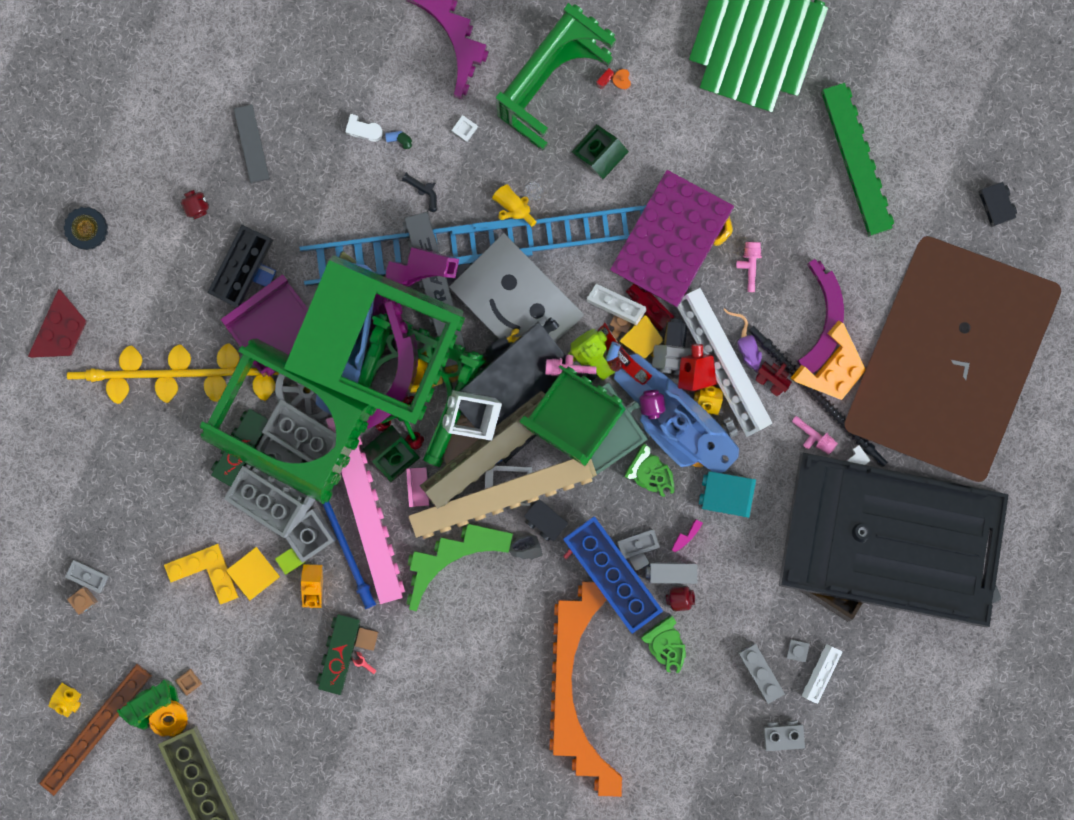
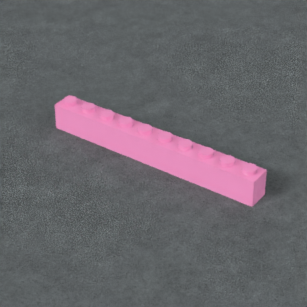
M328 417L326 419L328 428L336 433L333 417ZM359 436V444L355 450L351 451L349 455L350 462L346 468L343 467L341 472L380 604L403 598L405 587L403 581H399L397 574H400L397 562L394 563L392 556L395 555L392 544L388 545L387 542L389 532L387 526L382 525L381 519L384 518L381 507L378 508L376 500L379 499L376 489L372 490L370 482H373L371 471L366 470L365 464L368 461L365 452L361 453L359 445H362L361 436Z

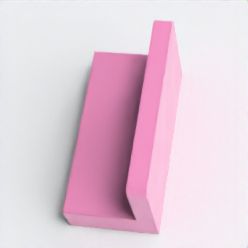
M427 467L406 469L409 507L429 506V498L420 487L427 480Z

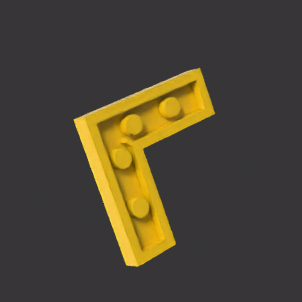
M219 544L164 564L170 582L207 569L220 605L239 598L234 583L226 572L228 567Z

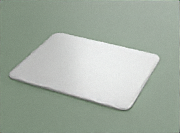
M644 553L630 558L636 571L649 564Z

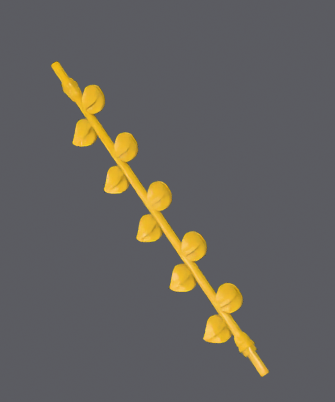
M228 343L222 346L217 354V364L221 369H187L191 363V356L179 344L170 351L168 356V364L173 370H138L142 364V356L134 346H128L119 357V365L124 371H104L91 368V370H86V372H67V379H86V381L91 382L110 379L106 384L107 395L114 403L121 404L129 393V385L124 378H158L155 382L156 394L163 402L169 403L178 392V384L173 377H207L204 381V391L212 401L218 402L227 386L226 381L221 376L233 375L240 361V355ZM250 368L247 376H256L253 380L255 394L261 400L267 401L275 391L276 383L273 377H268L267 375L263 377L257 368ZM304 388L306 393H310L311 390L309 388Z

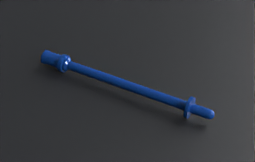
M325 502L322 505L357 583L356 593L360 595L365 609L376 605L370 592V584L367 585L361 576L330 502Z

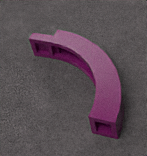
M816 259L807 263V266L818 281L824 295L826 305L825 324L820 338L814 347L797 361L799 366H805L812 374L828 360L837 345V342L827 333L838 320L842 323L844 322V303L839 283L833 271L825 274L824 271L826 269L820 260L817 262Z

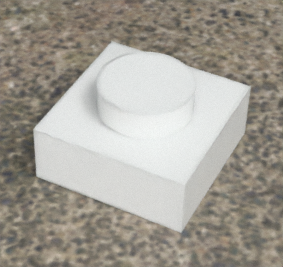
M462 115L451 131L468 142L478 126Z

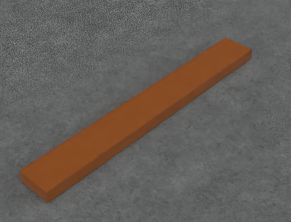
M137 663L39 784L55 796L119 717L117 710L122 709L123 706L127 705V702L134 699L152 675Z

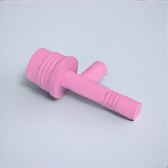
M745 242V254L743 257L749 258V261H737L736 267L748 269L747 292H755L756 258H762L761 242Z
M572 355L566 356L565 364H562V358L546 359L545 375L559 376L562 372L559 369L560 365L564 368L569 366L577 373L596 374V366L573 365Z
M797 416L792 420L796 426L809 435V438L803 444L808 450L817 441L818 444L815 448L830 455L838 445L828 435L829 433H826L824 436L820 435Z

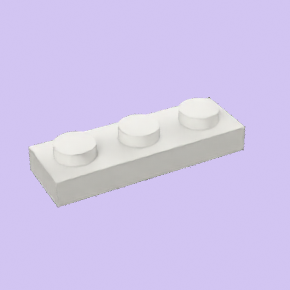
M598 284L594 286L587 297L588 303L636 326L646 312L645 306Z
M826 644L816 667L813 669L808 684L804 688L802 697L818 704L842 651Z

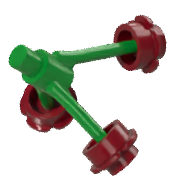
M414 396L407 397L403 403L411 406ZM390 415L375 425L377 430L383 431L390 427L392 419L397 418L399 421L404 422L409 432L406 441L412 449H419L424 442V437L418 432H413L408 421L394 415Z

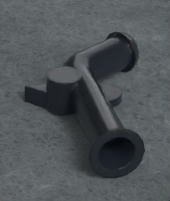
M406 172L401 181L417 188L419 195L427 194L429 196L428 210L436 212L437 195L433 190L436 183H427L425 185Z

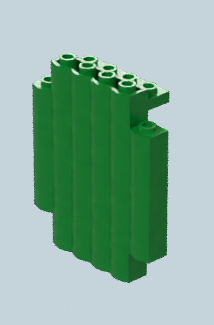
M709 0L689 57V61L707 66L699 88L772 112L779 91L798 96L828 10L825 2L820 0H814V2L810 0Z

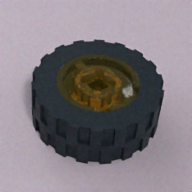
M79 207V209H74L72 213H69L67 219H65L64 234L73 246L79 249L93 250L105 241V237L108 235V224L105 217L97 210L90 207Z

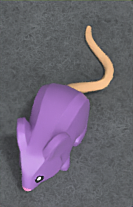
M724 308L727 314L743 319L745 324L741 338L737 342L738 349L744 358L743 362L755 372H758L762 352H759L755 338L752 335L746 334L748 328L747 319L741 314L731 313Z

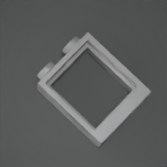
M649 562V566H645V578L649 579L650 583L697 584L698 564Z

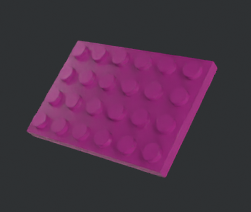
M666 170L610 271L678 308L734 209V205Z

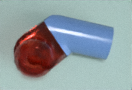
M612 342L606 355V360L610 369L617 372L622 366L618 356L621 345Z

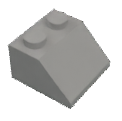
M317 508L304 515L298 525L286 537V540L303 563L337 541V538Z

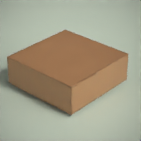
M360 627L355 646L374 651L379 632Z
M192 669L175 680L186 696L202 685V682Z

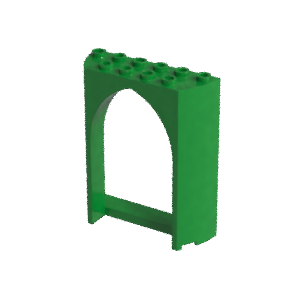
M257 338L248 341L247 347H240L238 352L243 355L208 423L201 422L200 428L203 429V433L200 436L203 441L308 497L325 504L332 496L331 490L333 486L337 485L341 479L340 473L343 467L346 468L349 464V455L352 450L357 448L361 432L364 433L367 429L368 418L375 413L377 408L284 369L289 357L288 354ZM254 360L309 388L324 401L332 414L336 428V444L329 453L319 459L306 463H287L219 429Z

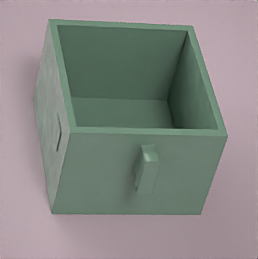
M610 382L602 386L607 391L606 394L609 396L614 394L621 399ZM622 400L621 404L626 410L591 457L596 474H599L648 440V436L631 413L634 409L640 407L637 401L632 406L627 407Z

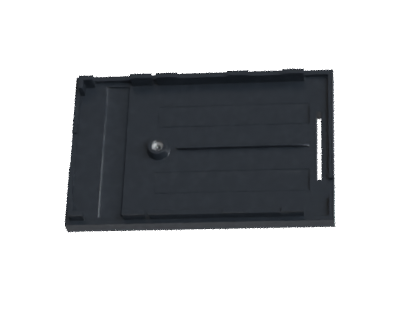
M803 452L799 457L779 586L985 628L990 627L993 608L992 600L996 587L1009 494Z

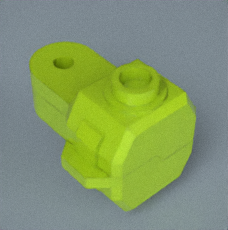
M591 329L570 344L568 355H572L573 362L578 361L580 365L596 366V373L603 381L616 371L604 355L606 350L605 341L607 340L605 334L602 331L598 332L595 329Z

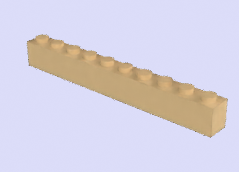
M570 459L454 499L438 509L434 506L409 515V519L416 538L423 536V539L434 536V531L440 530V533L451 530L452 525L457 524L458 527L469 524L468 520L474 518L475 521L484 519L487 513L492 512L493 515L504 512L503 508L510 506V509L519 507L522 501L527 500L528 503L539 500L538 496L545 494L546 497L557 494V489L563 488V491L574 488L575 483L587 484L592 482V478L597 474L592 459L589 460L586 466H583L574 459Z

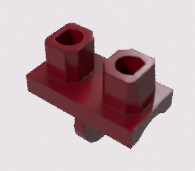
M765 361L758 370L759 373L755 379L761 385H764L767 380L771 381L773 386L770 388V391L775 396L780 395L783 391L786 392L792 383L787 378L789 373L784 370L787 366L785 363L779 367L776 363H773L771 366Z

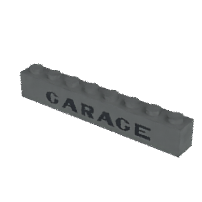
M428 211L405 217V222L402 223L405 233H409L411 239L408 241L409 249L411 250V247L422 248L439 253ZM435 276L419 281L420 288L425 289L426 295L455 307L446 277ZM429 316L430 324L435 326L437 332L434 333V337L441 336L446 323ZM456 330L455 334L458 336L455 343L464 346V351H467L461 330ZM448 358L446 367L455 365L457 362Z

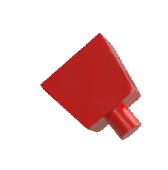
M692 344L691 355L681 358L678 388L695 391L717 385L714 357L703 354V344Z

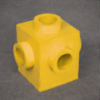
M714 386L702 388L698 392L695 391L693 400L708 413L719 415L723 401V392L721 388Z
M61 683L52 695L48 707L68 718L72 712L76 713L81 705L79 700L82 694L74 688Z

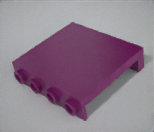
M282 274L223 317L221 321L240 347H247L249 340L257 338L290 355L308 308ZM255 360L253 362L263 377L266 375L269 377L276 372Z

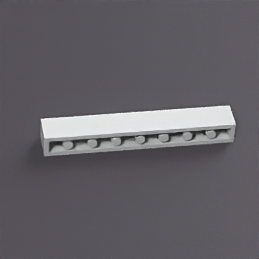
M701 288L686 294L680 302L678 310L696 343L703 344V354L714 357L716 381L746 437L771 425L772 421Z

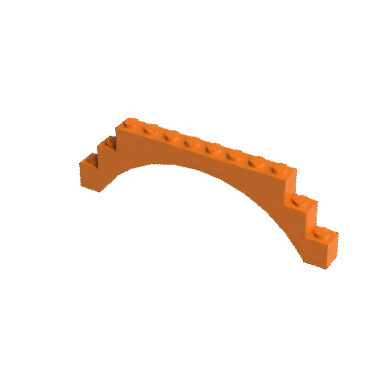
M582 581V585H578V597H582V600H558V604L554 606V615H558V623H554V635H557V642H553V654H557L556 662H552V673H556V681H552L551 692H555V700H551V712L555 713L554 719H550V731H554V739H550L549 750H553L554 756H576V759H572V771H575L576 776H598V779L594 781V791H598V796L621 797L622 775L604 761L590 744L578 721L573 703L571 678L574 656L581 635L592 616L607 600L595 582Z

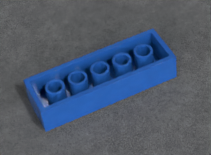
M595 516L563 538L632 634L663 612L660 605Z

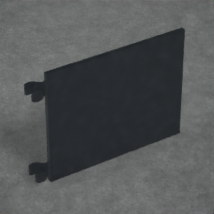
M552 317L547 319L543 326L539 322L535 323L462 387L459 392L492 397L501 402L502 405L496 426L542 391L546 394L558 378V376L545 375L546 359L562 358V364H565L566 355L549 335L550 332L556 330L560 325ZM580 373L576 374L580 378L582 376H585L589 380H594L598 376L597 373H583V375H581ZM460 400V411L475 428L480 429L486 404ZM532 435L522 446L511 451L508 457L502 459L503 462L507 463L537 435Z

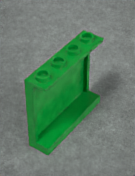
M560 365L561 374L529 418L523 416L519 422L533 434L583 466H586L626 409L621 404L622 400L614 394L609 396L606 394L607 391L600 385L595 387L587 377L582 376L580 378L571 367L564 368Z

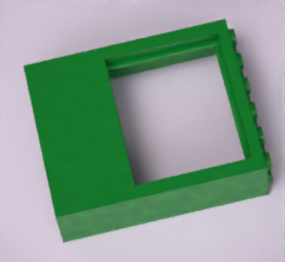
M333 255L327 263L284 369L416 424L417 420H422L427 406L424 403H429L435 388H432V385H437L442 373L439 370L440 366L445 367L450 355L447 350L448 348L452 349L458 336L455 334V331H460L464 323L465 317L462 316L464 311ZM376 294L446 323L411 406L342 377V373Z

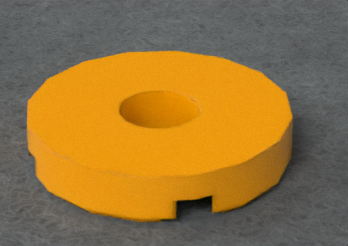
M172 700L169 706L162 707L149 716L150 728L154 733L162 737H172L180 734L186 728L188 720L187 711L184 706ZM166 716H172L174 718L171 722H165L163 720V718Z

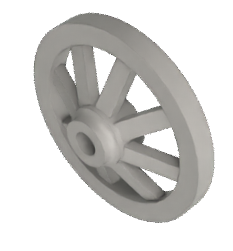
M279 373L275 385L278 403L280 399L286 401L283 392H294L299 395L290 405L295 407L302 399H305L306 415L316 421L329 415V413L323 410L312 414L311 398L316 401V393L312 390L310 393H306L304 391L305 386L298 382L296 383L299 386H283L286 376Z

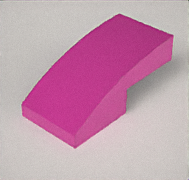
M695 519L687 536L679 533L671 550L676 552L689 543L703 523Z

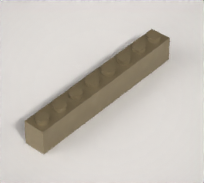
M542 391L495 427L492 440L480 438L420 485L437 509L445 506L452 497L462 493L470 483L476 482L483 473L494 468L497 462L508 457L511 451L522 446L529 437L535 435L527 430L519 421L523 416L529 418L546 394Z

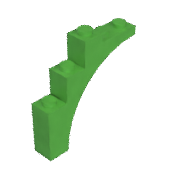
M467 524V527L463 526L461 534L464 542L441 537L440 541H436L434 552H438L437 556L414 551L413 555H409L407 564L411 566V571L417 572V575L413 574L411 586H414L413 594L409 593L407 605H410L409 610H418L422 595L438 572L448 564L463 556L477 552L499 551L509 553L513 533Z

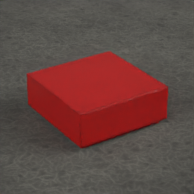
M608 68L596 81V86L603 89L614 77V72Z

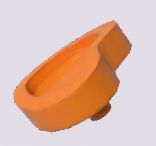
M621 69L616 72L612 80L613 84L620 89H628L631 85L628 79L629 71Z

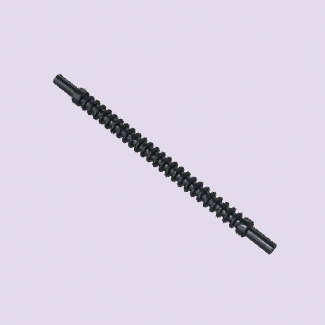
M755 326L750 328L748 331L762 344L761 347L764 350H768L767 353H771L772 358H776L775 362H780L779 366L785 363L787 365L785 369H787V373H791L790 377H792L798 370L795 368L796 365H792V361H788V357H784V353L781 354L780 349L777 350V346L772 345L773 341L770 338L767 339ZM798 383V385L803 386L802 389L807 390L806 393H810V397H814V401H818V405H822V409H826V413H830V417L833 416V420H837V424H841L840 428H844V432H848L845 428L846 416H842V412H838V408H834V404H830V400L827 401V397L822 396L823 392L819 393L818 390ZM852 433L848 434V436L853 437L852 440H856V444L859 443L860 447L864 448L863 451L867 455L870 454L882 467L888 463L875 449V445L868 442L869 440Z

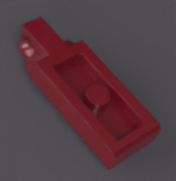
M632 284L626 290L632 301L646 307L644 315L648 317L659 331L666 326V322H670V319L674 318L652 293L640 289L635 284Z

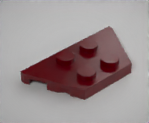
M59 289L28 355L30 358L72 356L87 323L86 319L70 302L64 292Z

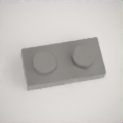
M654 529L617 541L620 552L625 559L660 548Z
M73 560L65 578L100 594L109 576L77 560Z

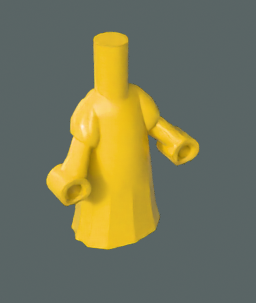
M508 184L500 187L494 193L492 200L509 211H500L498 215L500 220L511 217L513 219H524L531 227L537 223L530 215L528 197L524 196L520 199Z

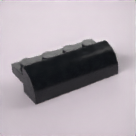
M241 225L207 293L236 308L240 306L274 240Z

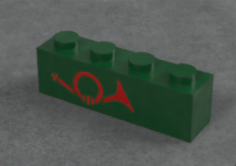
M249 409L248 412L245 410L240 417V421H242L238 428L235 427L231 435L256 448L264 434L262 431L269 419L252 409ZM221 450L220 454H222V457L213 464L211 476L231 487L242 466H246V463Z
M340 613L337 617H333L331 628H334L333 634L328 636L326 647H329L328 653L323 655L321 665L324 666L323 672L318 674L316 684H319V690L338 695L342 694L361 619Z

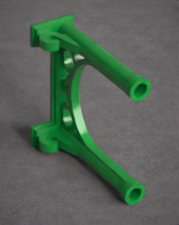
M380 313V315H373L372 317L374 320L373 324L377 326L372 332L370 345L363 360L358 381L359 384L371 388L380 367L387 361L398 357V351L393 345L395 337L394 334H391L392 327L387 313ZM405 321L408 327L407 336L415 334L416 340L425 344L424 347L418 349V359L429 363L433 354V348L436 347L440 336L436 338L430 336L429 331L422 328L419 330L412 328L413 324ZM456 343L452 349L448 348L447 352L450 353L448 358L457 362L458 370L455 373H447L444 367L440 366L439 369L442 371L441 376L447 388V402L453 392L450 377L459 375L454 391H459L478 374L480 367L487 361L482 358V354L472 351V353L464 351L465 347ZM388 344V348L390 349L392 354H389L381 359L385 347ZM447 403L423 458L425 462L437 467H441L443 463V455L452 436V433H448L442 424L443 417L447 414L448 410ZM459 408L454 422L455 425L457 424L458 419L461 415V411Z

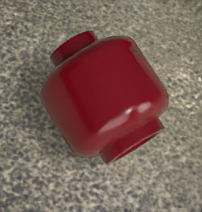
M191 190L184 194L185 198L181 200V206L187 217H193L194 220L207 214L209 204L202 192L195 193V190Z
M688 586L672 587L669 594H666V603L675 612L688 611L692 608V605H695V593Z

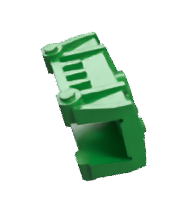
M162 680L156 687L153 685L151 688L140 692L134 699L127 702V705L123 706L122 709H118L117 712L129 725L145 730L150 726L149 716L162 707L169 706L171 700L179 703L177 690L172 682Z

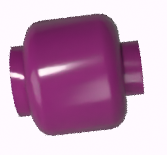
M659 390L644 391L643 395L639 398L641 413L648 416V419L660 418L659 414L664 413L666 410L664 395L659 393Z

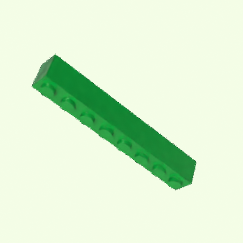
M845 83L823 89L821 94L868 237L889 231L893 228L894 220L892 214H888L886 208L888 206L887 198L885 195L882 196L880 190L882 188L881 180L879 177L876 178L874 172L876 170L875 162L873 159L870 160L868 154L870 152L869 144L867 141H864L862 136L864 129L862 124L858 123L856 117L858 116L856 105H852L850 99L852 98L851 89L846 87Z

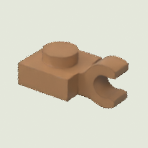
M614 315L609 325L614 328L612 332L614 338L617 340L621 332L627 334L632 323Z

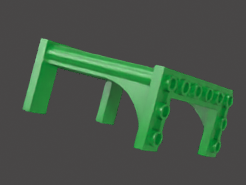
M568 3L560 20L503 93L499 92L496 96L497 116L542 151L546 148L548 142L521 123L517 118L544 137L548 127L524 109L549 76L560 65L573 59H594L605 64L607 67L613 59L612 53L605 47H598L595 40L601 41L611 49L616 43L615 34L607 28L604 30L598 26L599 22L593 17L589 16L588 18L582 14L583 10L576 4L572 6Z

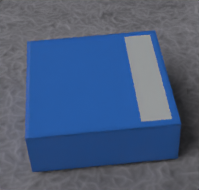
M261 264L253 282L266 287L273 281L277 271Z

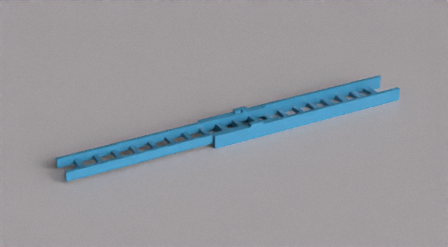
M646 205L537 219L535 225L546 223L548 245L534 247L531 226L524 219L482 222L433 229L435 238L436 234L450 233L453 257L459 259V266L466 263L473 264L482 255L477 254L474 235L476 232L488 231L491 246L495 242L493 230L507 228L508 237L514 243L512 228L526 226L529 248H522L520 250L527 257L533 256L532 252L627 240L630 234L628 232L626 213L640 211L641 216ZM621 214L624 235L610 237L607 215ZM602 216L605 238L591 239L588 218ZM583 218L586 240L572 242L569 220ZM564 221L567 243L553 244L551 223ZM409 233L299 247L301 252L316 250L320 279L304 281V285L309 286L320 283L326 268L324 249L335 248L336 256L339 257L343 246L354 245L356 264L364 265L362 244L373 243L377 270L374 273L385 276L386 270H384L381 241L393 240L395 261L402 263L399 239L410 238ZM469 233L472 255L458 257L455 235Z

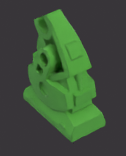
M642 444L623 477L633 479L637 485L649 491H659L662 497L665 496L663 489L666 487L670 489V494L674 493L673 474L668 465L662 463L656 455L649 454L650 447ZM655 483L656 487L650 486L649 484Z
M669 615L639 637L645 643H648L650 652L656 657L658 662L666 665L667 672H670L671 665H676L677 669L675 672L680 673L686 658L685 644L681 641L678 630L674 628L677 622L672 615ZM663 654L666 656V659H663L660 655Z

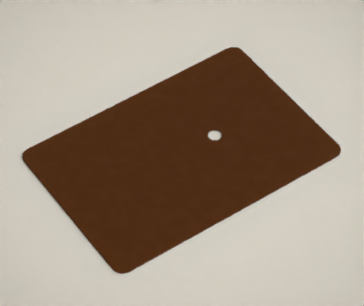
M930 236L923 237L915 249L845 420L846 430L849 433L972 481H984L988 476L1061 295L1059 284ZM966 322L970 325L971 329L968 333L960 332L959 326L961 323ZM951 360L970 363L966 380L963 377L965 366L955 365Z

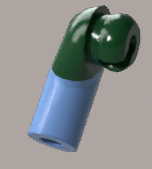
M403 131L385 133L387 142L398 141L402 144L403 149H410L412 147L411 137Z

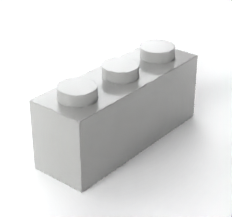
M754 642L737 652L768 704L785 695Z

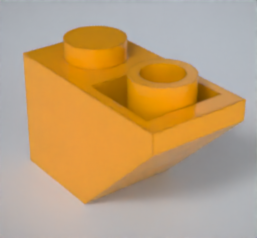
M303 564L301 576L302 607L322 608L323 567L322 565Z

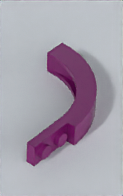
M391 300L384 303L398 348V368L393 384L385 395L404 402L411 391L417 374L418 348L415 334L407 336L408 327L401 317V305ZM376 409L375 413L372 416L370 415L367 420V429L379 424L392 414Z

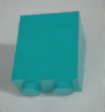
M708 471L707 475H703L702 486H705L704 494L700 493L698 505H701V509L749 518L756 479Z

